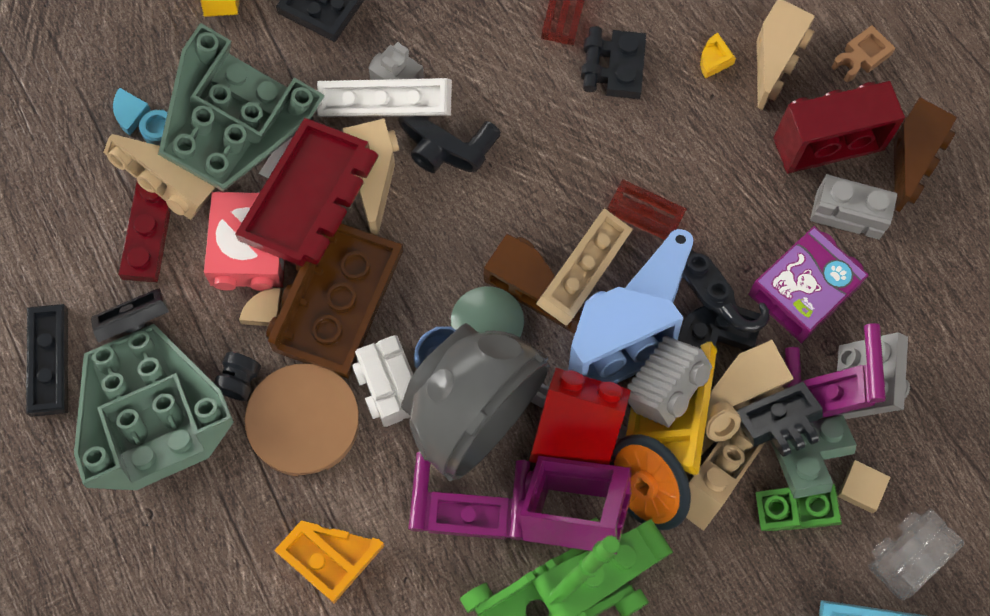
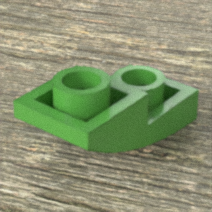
M833 484L831 492L795 499L789 487L755 492L761 531L842 525L835 484Z

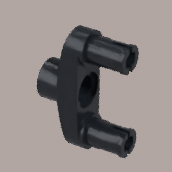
M400 116L398 118L404 132L417 144L410 154L412 159L422 169L430 173H436L443 163L463 171L477 172L486 160V153L501 136L497 126L489 121H485L472 139L464 143L429 121L431 116Z

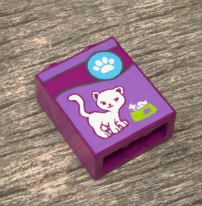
M813 226L754 282L748 295L758 304L765 303L769 309V314L802 344L860 288L869 274L864 271L862 264L857 259L847 256L837 247L835 240L829 234L821 232Z

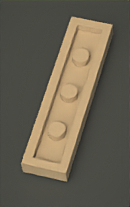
M604 208L536 304L567 326L633 229Z

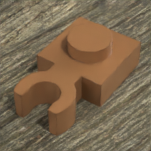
M871 25L847 43L844 49L846 53L839 54L831 68L835 70L841 65L849 67L850 70L847 72L844 80L850 82L856 77L860 67L869 73L889 58L896 48Z

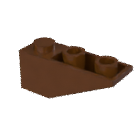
M921 97L913 106L894 138L895 193H897L895 210L898 212L903 209L907 202L912 204L916 202L925 187L919 183L923 175L930 177L941 160L935 156L939 148L945 151L956 132L950 129L957 117Z

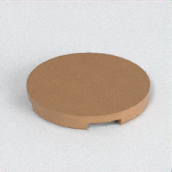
M294 364L283 367L268 375L253 391L245 412L247 438L257 456L270 468L280 473L298 476L317 473L325 469L328 470L347 455L356 440L359 430V411L355 396L349 385L331 370L314 364Z

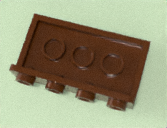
M340 224L334 237L321 234L330 240V244L318 265L306 261L303 267L296 266V273L298 274L293 285L288 284L281 299L283 307L278 317L271 319L266 337L269 338L268 342L273 352L306 364L323 367L349 379L353 369L352 364H355L357 360L355 351L362 348L403 253V244Z

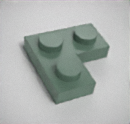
M844 416L811 422L819 436V442L811 445L805 436L801 434L805 442V448L797 451L791 442L787 440L791 454L785 457L780 454L772 440H770L794 499L831 492L833 481L824 460L855 454L857 445Z

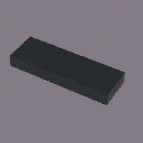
M65 304L27 307L26 414L30 417L68 413V308Z

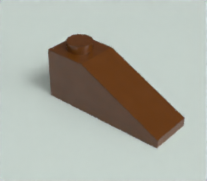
M506 234L484 267V282L507 291L520 303L575 334L581 317L579 311L571 322L565 326L536 304L555 278V275L541 254L525 238H514Z

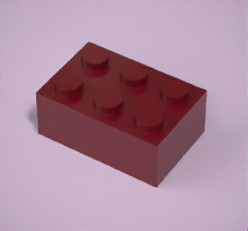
M890 81L878 84L876 82H867L856 89L844 92L838 89L830 91L822 97L810 100L807 97L794 100L788 104L773 139L786 174L885 151L904 121L905 116Z

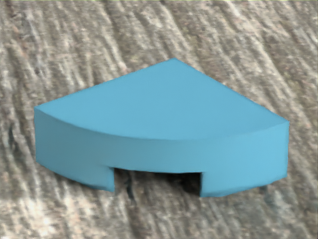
M119 88L114 97L113 112L123 131L131 135L139 125L141 118L151 109L148 103Z

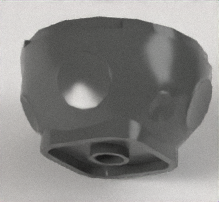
M467 323L460 326L420 364L409 381L401 404V408L411 416L409 419L410 429L424 460L429 461L449 481L459 480L469 473L502 440L535 397L549 371L550 365L547 363L549 357L517 335L494 330L479 333Z

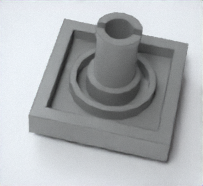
M899 332L881 336L886 401L834 416H844L845 419L904 410V400L910 391V383L906 380L908 336ZM865 340L839 345L837 371L867 364Z

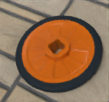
M633 434L619 440L614 447L609 465L630 468L632 494L627 512L641 524L652 519L659 530H670L679 526L689 512L691 492L687 476L678 459L665 445L646 435Z

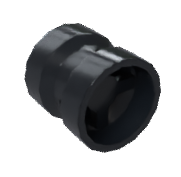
M227 352L222 361L224 367L222 374L216 376L214 384L221 390L224 396L238 401H247L251 393L249 385L251 380L258 376L261 365L245 355Z

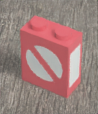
M212 192L204 274L210 286L226 291L234 290L236 287H251L257 291L273 289V287L283 288L285 260L238 241L235 235L259 193Z

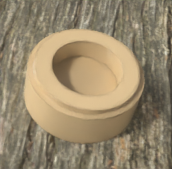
M720 402L708 408L705 434L710 440L715 442L731 438L740 427V415L729 403Z

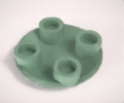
M484 286L472 289L459 298L452 310L451 327L457 330L460 326L467 323L479 333L494 330L511 333L520 337L524 327V315L520 304L510 293L497 287Z

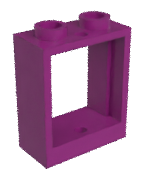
M538 456L534 471L529 470L525 482V492L527 494L525 500H519L516 508L515 519L517 524H521L523 541L592 551L594 545L607 536L616 537L620 543L632 494L630 468ZM548 490L605 497L606 501L600 522L542 514Z

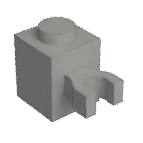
M399 42L394 46L390 44L383 53L375 55L369 65L370 80L424 79V70L422 65L408 57L409 49Z

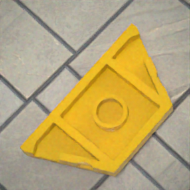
M712 342L700 345L713 367L710 370V377L707 383L698 387L692 395L686 412L682 416L676 417L671 426L667 428L665 425L638 415L631 407L626 436L640 434L658 440L675 455L684 471L692 475H699L717 353Z

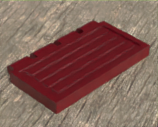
M304 118L235 233L238 241L301 267L304 266L306 261L318 265L330 244V240L321 234L334 237L347 214V210L342 206L351 207L364 184L360 177H368L379 157L378 154L370 149L368 141Z

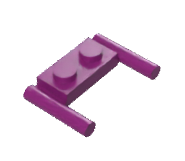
M876 323L864 325L866 365L848 368L803 381L801 379L800 348H785V364L794 378L787 388L804 382L823 408V418L874 406L875 403L886 401L880 325Z
M420 452L416 453L409 530L428 531V533L523 540L521 524L516 523L515 516L518 501L525 500L527 494L525 492V482L531 462L525 460L515 461L513 499L428 492L431 463L424 460Z

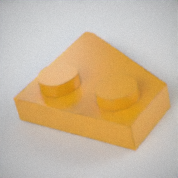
M300 521L274 551L335 604L382 550L384 543L376 538L369 539L350 534L347 531L320 527L318 524Z

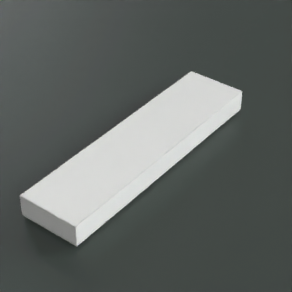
M448 78L317 81V91L325 95L317 109V116H451L452 80Z

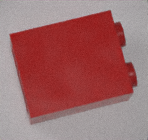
M556 368L548 389L529 461L536 463L538 456L609 465L631 390L620 387L613 382H603L583 376L576 371Z

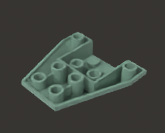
M200 23L182 49L158 155L219 190L225 191L292 138L304 118L311 120L325 95L296 78H293L287 88L229 54L232 41Z
M155 324L84 353L74 456L82 483L86 488L139 490L208 459L234 423L221 390Z

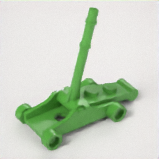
M597 517L591 519V521H598V522H599V520H598ZM650 519L637 528L622 534L620 543L616 537L607 536L603 540L598 541L592 551L572 548L527 573L495 595H493L488 584L483 583L464 594L460 601L467 613L475 611L477 616H527L526 607L534 600H540L545 603L549 610L548 616H598L614 605L621 616H630L646 606L649 601L641 589L634 591L628 582L670 556L673 551L653 520Z

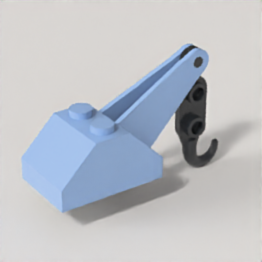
M677 229L669 234L658 250L625 288L616 287L607 292L600 291L585 301L571 345L568 370L576 371L583 376L616 384L641 371V366H644L645 361L649 360L650 354H654V348H658V344L662 342L663 337L668 336L678 340L683 316L673 303L682 277L707 309L725 318L728 324L741 332L753 333L764 328L770 318L769 309L762 302L759 304L761 314L758 319L753 321L744 319L737 310L734 291L709 257L693 251L692 235L686 230Z

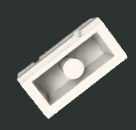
M393 335L378 341L376 344L372 343L357 349L355 353L358 363L352 364L359 385L367 383L371 396L365 398L372 419L380 417L383 426L387 427L405 418H410L411 416L401 408V404L413 373L398 336Z

